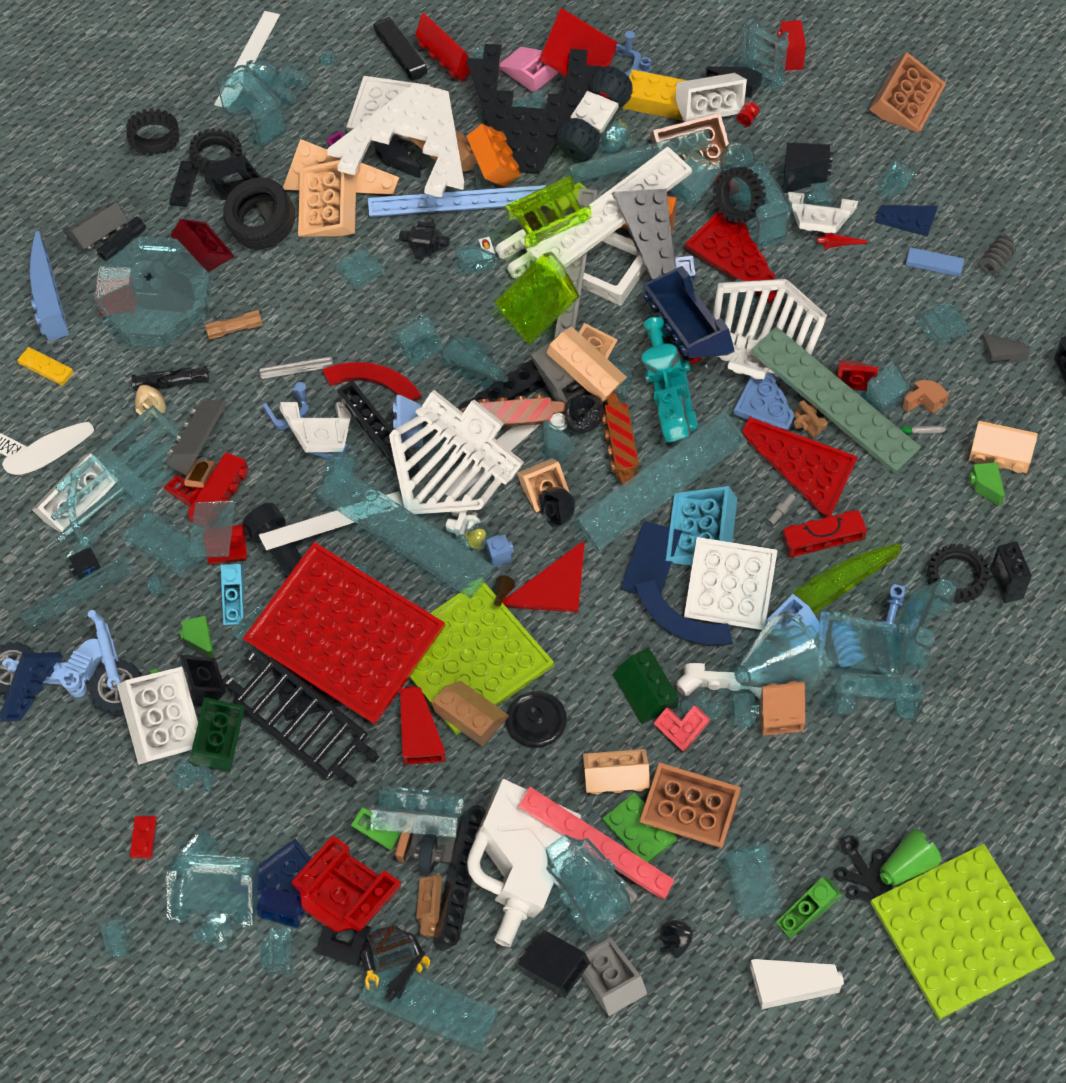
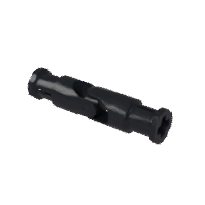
M207 365L196 369L189 367L176 371L168 370L149 372L147 375L140 376L132 375L134 391H137L141 385H149L157 389L176 384L189 385L198 381L209 382ZM166 375V383L160 381L159 377Z

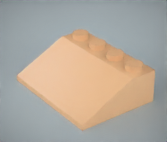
M340 160L300 169L299 237L355 234L356 175L338 171Z

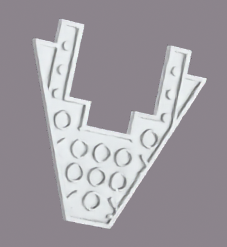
M414 83L328 148V155L341 158L338 164V171L356 175L371 140L389 145L394 133L426 141L423 153L438 157L425 186L424 193L442 198L447 186L464 189V178L449 92Z

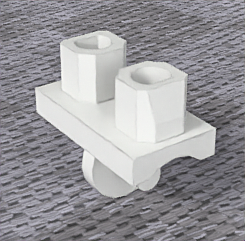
M473 510L452 511V515L457 516L458 519H448L446 530L455 533L456 538L462 540L466 529L472 531V528L479 526L481 521L477 518V513L472 512Z

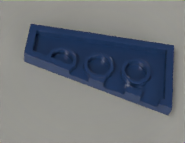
M61 652L22 653L0 711V720L2 722L21 721L34 702V695L44 687L42 684L47 677H51L54 672L53 667L63 659Z

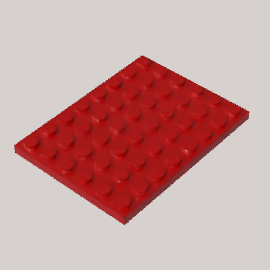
M313 542L243 637V640L376 725L446 624L324 547Z

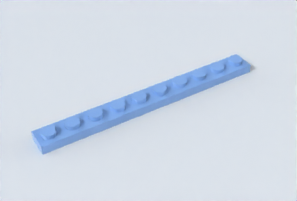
M546 185L445 192L442 198L430 194L368 198L369 216L379 217L529 206L532 201L544 205L547 203Z

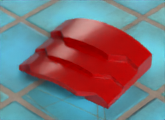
M333 835L291 881L301 894L302 908L335 932L351 928L361 931L401 888V881L385 870L378 875L350 855V847Z

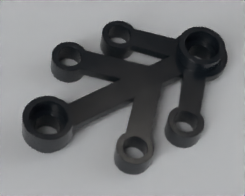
M848 835L843 838L841 849L844 853L851 856L861 874L848 871L845 867H838L835 872V878L840 882L849 880L868 886L872 893L859 890L857 886L851 885L846 890V897L850 900L858 898L870 902L892 888V885L884 883L881 890L877 883L886 853L882 849H876L873 852V864L870 871L858 852L859 840L855 836ZM851 844L853 849H847L846 845ZM880 853L883 855V858L878 859L875 854ZM842 871L846 876L841 877L838 875V872ZM854 890L857 894L854 896L850 895L849 891Z

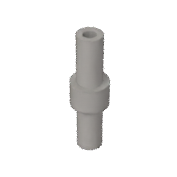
M790 493L782 503L776 506L775 512L767 520V523L773 526L780 517H783L788 512V507L796 497Z

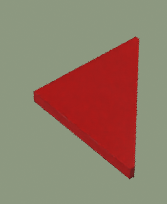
M581 542L504 599L502 603L506 608L579 612L585 542Z

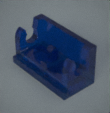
M265 886L256 905L259 918L299 929L305 910L302 908L301 896Z

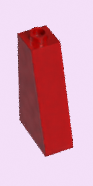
M408 686L401 689L404 765L446 762L445 750L421 687Z

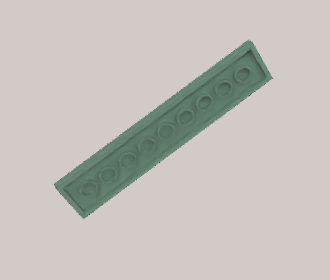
M777 326L751 349L752 355L894 474L920 450L921 446Z

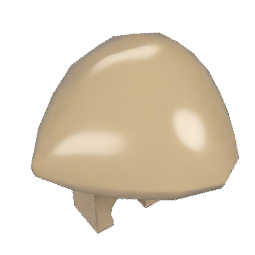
M141 385L136 392L135 409L136 413L140 416L165 413L166 403L164 397L156 388L149 385Z

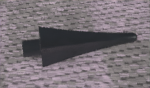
M421 951L408 967L387 985L388 992L384 996L385 1000L390 1003L395 997L400 1000L410 978L425 956V951Z

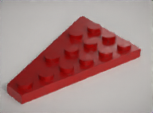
M717 212L685 243V249L736 282L776 280V276L767 266V261L763 254L758 250L757 244L751 239L750 232L744 222L735 223L734 221H728V218L723 217L724 213L720 214ZM778 290L770 291L767 299L769 304L774 301ZM754 291V294L760 297L762 291Z
M749 417L742 431V437L824 517L832 515L857 462L858 456Z

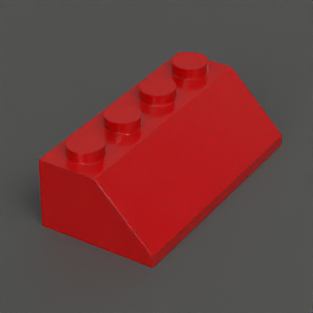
M422 13L415 34L419 40L418 45L423 50L427 48L429 50L427 53L434 60L437 58L439 65L444 70L448 68V73L454 79L458 78L463 82L470 75L466 61L469 56L426 14Z

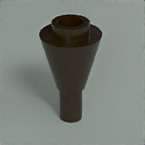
M506 575L497 577L494 605L501 606L504 598L514 589L515 582L511 577Z

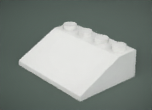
M183 667L125 680L117 684L138 765L192 750L198 721Z

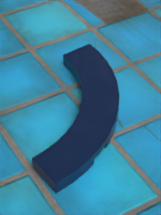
M655 580L635 584L644 608L653 620L670 634L687 642L704 644L706 646L733 644L728 623L712 625L689 620L667 604L660 594Z

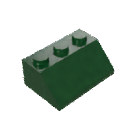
M649 647L631 655L613 673V677L641 724L660 716L666 708L673 710L678 707L679 696Z

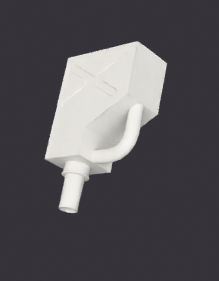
M502 779L494 791L475 835L476 838L469 852L467 866L473 881L482 888L497 894L495 901L505 905L503 907L505 914L495 937V942L505 947H511L522 920H526L527 916L535 918L544 908L571 841L517 807L526 789ZM563 807L576 817L581 818L580 814ZM484 851L487 852L504 876L503 882L486 875L482 871L480 861Z

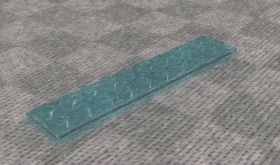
M724 410L576 518V521L597 551H599L741 447L747 440L726 410Z
M340 465L315 492L316 497L470 599L495 570V566Z

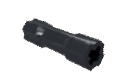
M139 217L132 218L124 228L96 250L97 254L105 262L109 261L128 242L145 230L146 225Z

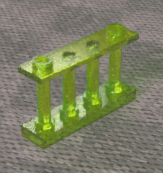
M571 175L505 205L506 216L509 221L517 219L526 233L524 236L526 249L536 246L540 242L580 223H585L592 218L590 205L582 208L572 193L575 189L574 180ZM566 196L576 212L566 216L556 199ZM547 203L551 205L559 220L550 224L540 209L541 206ZM530 211L535 213L543 226L536 231L531 229L523 216Z

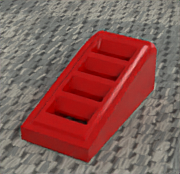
M176 475L164 487V490L191 507L202 488L185 486V479ZM178 483H181L180 486H178L176 489H174V487H175Z

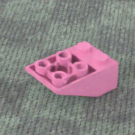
M520 47L500 63V70L533 93L558 74L556 70L538 60L542 50Z

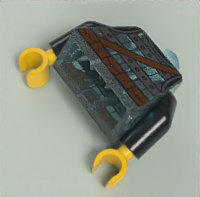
M376 925L371 929V932L367 934V942L364 943L361 952L364 973L367 972L365 986L368 990V982L370 980L376 982V987L379 984V978L373 973L374 970L378 973L412 961L419 955L422 949L414 934L401 930L397 925L385 928L381 925ZM424 956L420 963H423L426 969H428L430 959ZM420 963L416 968V971L419 973H421L422 971V965Z

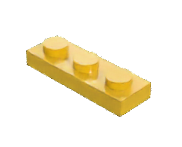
M30 347L17 360L20 365L62 386L74 374L72 368Z

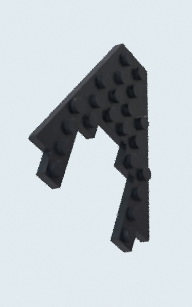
M485 44L483 59L467 58L466 61L488 126L505 134L507 145L513 152L512 156L519 165L518 170L520 173L540 174L557 146L556 138L559 127L565 121L571 119V115L586 92H590L592 76L602 66L587 65L588 50L570 49L565 94L548 93L546 109L512 107L513 91L497 90L502 45Z

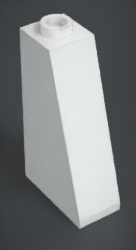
M760 959L751 960L750 964L761 1009L836 994L840 992L841 985L844 984L841 972H837L836 966L833 964Z

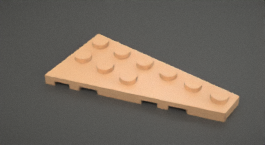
M300 139L283 186L284 190H300V169L341 160V158L330 156L327 149ZM361 163L356 172V193L394 195L400 178Z

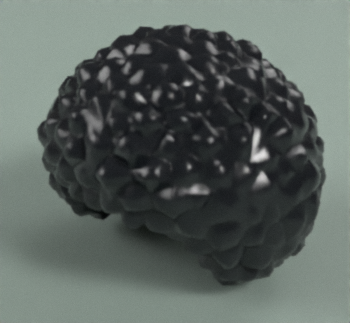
M587 394L576 395L570 398L564 410V420L567 427L574 432L587 433L597 428L604 416L601 401L597 397Z

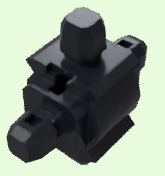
M427 218L424 222L418 221L416 227L412 226L411 232L400 231L399 234L400 241L409 242L410 248H413V254H415L417 260H423L425 256L432 257V252L437 251L438 246L448 247L450 244L448 236H440V231L436 229V224L432 218Z

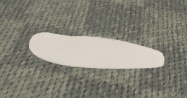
M84 422L55 431L40 438L25 449L9 455L5 458L2 465L7 473L14 475L37 470L84 441L93 433V426L89 422Z

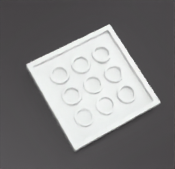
M364 76L346 127L347 132L352 131L362 121H365L414 83ZM393 134L396 139L412 141L407 136Z
M697 537L684 617L765 630L777 550Z

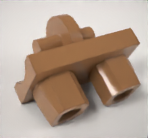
M800 401L798 409L794 412V417L796 418L794 426L797 429L803 427L812 439L817 438L819 432L825 430L828 422L825 418H818L816 416L817 408L812 404L808 405L805 401Z

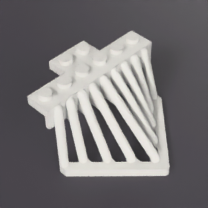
M786 279L718 284L713 316L716 320L720 318L723 294L731 293L725 318V324L728 326L729 331L731 330L738 293L746 292L735 333L730 332L735 352L726 356H717L724 361H729L728 369L738 374L750 375L754 379L764 380L768 372L777 376L751 354V349L770 332L785 292L788 296L777 327L783 331L793 302L796 301L797 306L786 335L791 339L793 338L803 309L806 310L807 313L796 343L802 347L812 319H816L817 323L805 349L810 355L812 354L826 322L827 314ZM771 290H778L762 333L757 340H754ZM754 291H762L749 332L744 337L742 334Z
M435 390L430 393L422 407L416 410L415 413L419 416L397 427L389 435L404 508L408 515L481 509L500 484L506 485L510 482L524 464V461L495 439V436L504 425L503 422L475 400L470 402L463 413ZM424 421L428 422L424 428L402 443L401 434ZM434 429L438 430L430 441L406 461L404 452ZM446 437V441L438 452L410 480L408 471ZM456 445L457 447L449 459L414 498L412 491L415 486ZM465 452L466 456L435 494L427 503L420 504ZM475 460L476 462L472 469L446 498L445 502H438L469 464ZM485 468L483 475L463 497V500L455 501L479 471ZM492 475L495 476L494 481L479 499L472 500Z

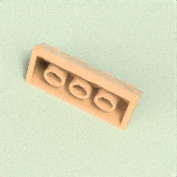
M572 326L563 331L549 345L546 351L554 361L590 394L597 397L601 403L627 379L616 366Z

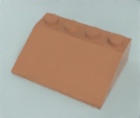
M906 52L895 61L869 109L882 120L919 133L946 83Z
M720 113L653 130L650 134L655 155L669 147L692 168V173L689 176L735 164Z
M659 763L640 823L723 848L739 802L741 787Z

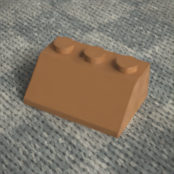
M462 681L446 686L433 700L434 711L482 747L509 717L507 713Z

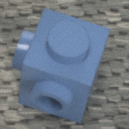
M506 535L493 536L486 540L487 551L493 568L512 562L511 553L514 552L512 542L507 541Z

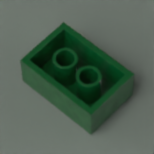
M204 697L191 750L190 764L230 772L245 706Z

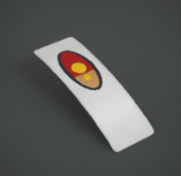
M490 237L478 239L485 261L496 259Z

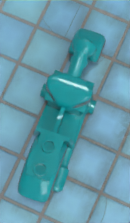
M651 317L643 323V326L647 330L648 341L652 343V347L644 351L641 357L645 368L648 370L645 371L647 382H654V400L658 408V417L663 437L666 442H672L688 437L691 431L698 428L696 412L692 408L687 373L692 369L689 359L685 360L678 346L669 343L663 344V340L668 339L667 336H672V334L667 333L664 320L659 317Z

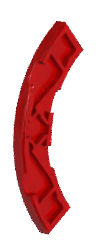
M349 362L322 369L330 387L350 382L351 380H365L366 382L386 386L396 396L401 395L414 402L422 399L420 392L411 381L397 371L382 365L366 362Z

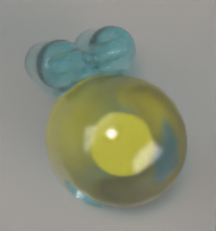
M476 523L466 531L465 535H458L452 541V545L458 548L456 553L462 556L470 550V547L474 549L483 547L487 543L486 540L491 538L490 528L486 524Z

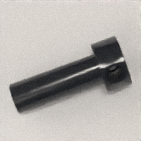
M265 503L253 509L244 518L242 526L253 542L262 543L259 535L284 527L286 519L274 503ZM292 542L269 549L287 577L302 559V555Z

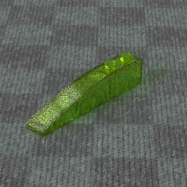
M897 543L877 548L843 561L821 575H815L805 586H799L794 591V595L806 603L815 615L898 557L902 545Z

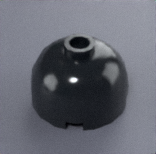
M551 487L541 491L542 494L538 496V506L541 515L546 514L550 521H547L549 525L559 527L573 517L575 499L566 489Z

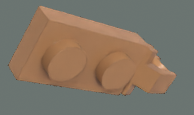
M438 874L420 878L416 919L419 920V925L421 926L420 934L427 938L434 937L439 918L442 877Z

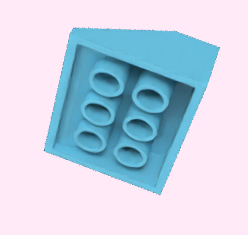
M729 486L674 493L666 561L692 566L697 537L733 543L737 497ZM674 529L681 530L682 533L675 554L671 557Z

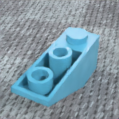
M221 565L223 625L244 624V565Z

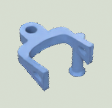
M627 31L625 33V47L617 44L615 55L632 57L634 60L631 69L624 73L628 77L632 69L651 73V60L648 57L641 58V54L638 51L632 50L635 33Z
M303 382L296 383L295 387L292 388L294 397L302 406L299 410L300 418H305L309 414L305 394L306 385ZM266 403L263 404L265 414L277 429L282 430L288 427L291 429L286 419H276Z

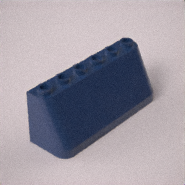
M683 266L642 284L644 300L646 303L650 302L653 313L657 312V317L664 320L667 333L672 334L676 345H680L683 356L687 355L688 358L726 356L735 352L728 326L722 318L717 320L714 318L693 289L690 275Z

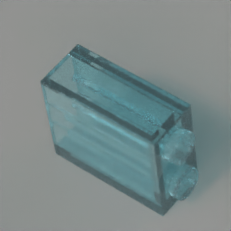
M691 150L684 162L692 168V173L671 188L670 191L684 199L688 204L696 207L721 169L694 150Z

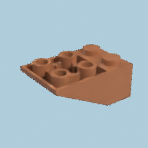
M790 681L787 684L780 685L771 683L762 687L758 712L762 736L804 731L805 682Z

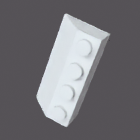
M736 73L677 82L676 102L683 121L687 122L720 113L721 117L738 114L744 106L747 79Z
M91 453L84 455L36 504L32 511L46 524L63 535H67L118 480Z

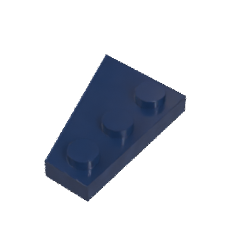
M881 205L875 223L928 237L938 206Z

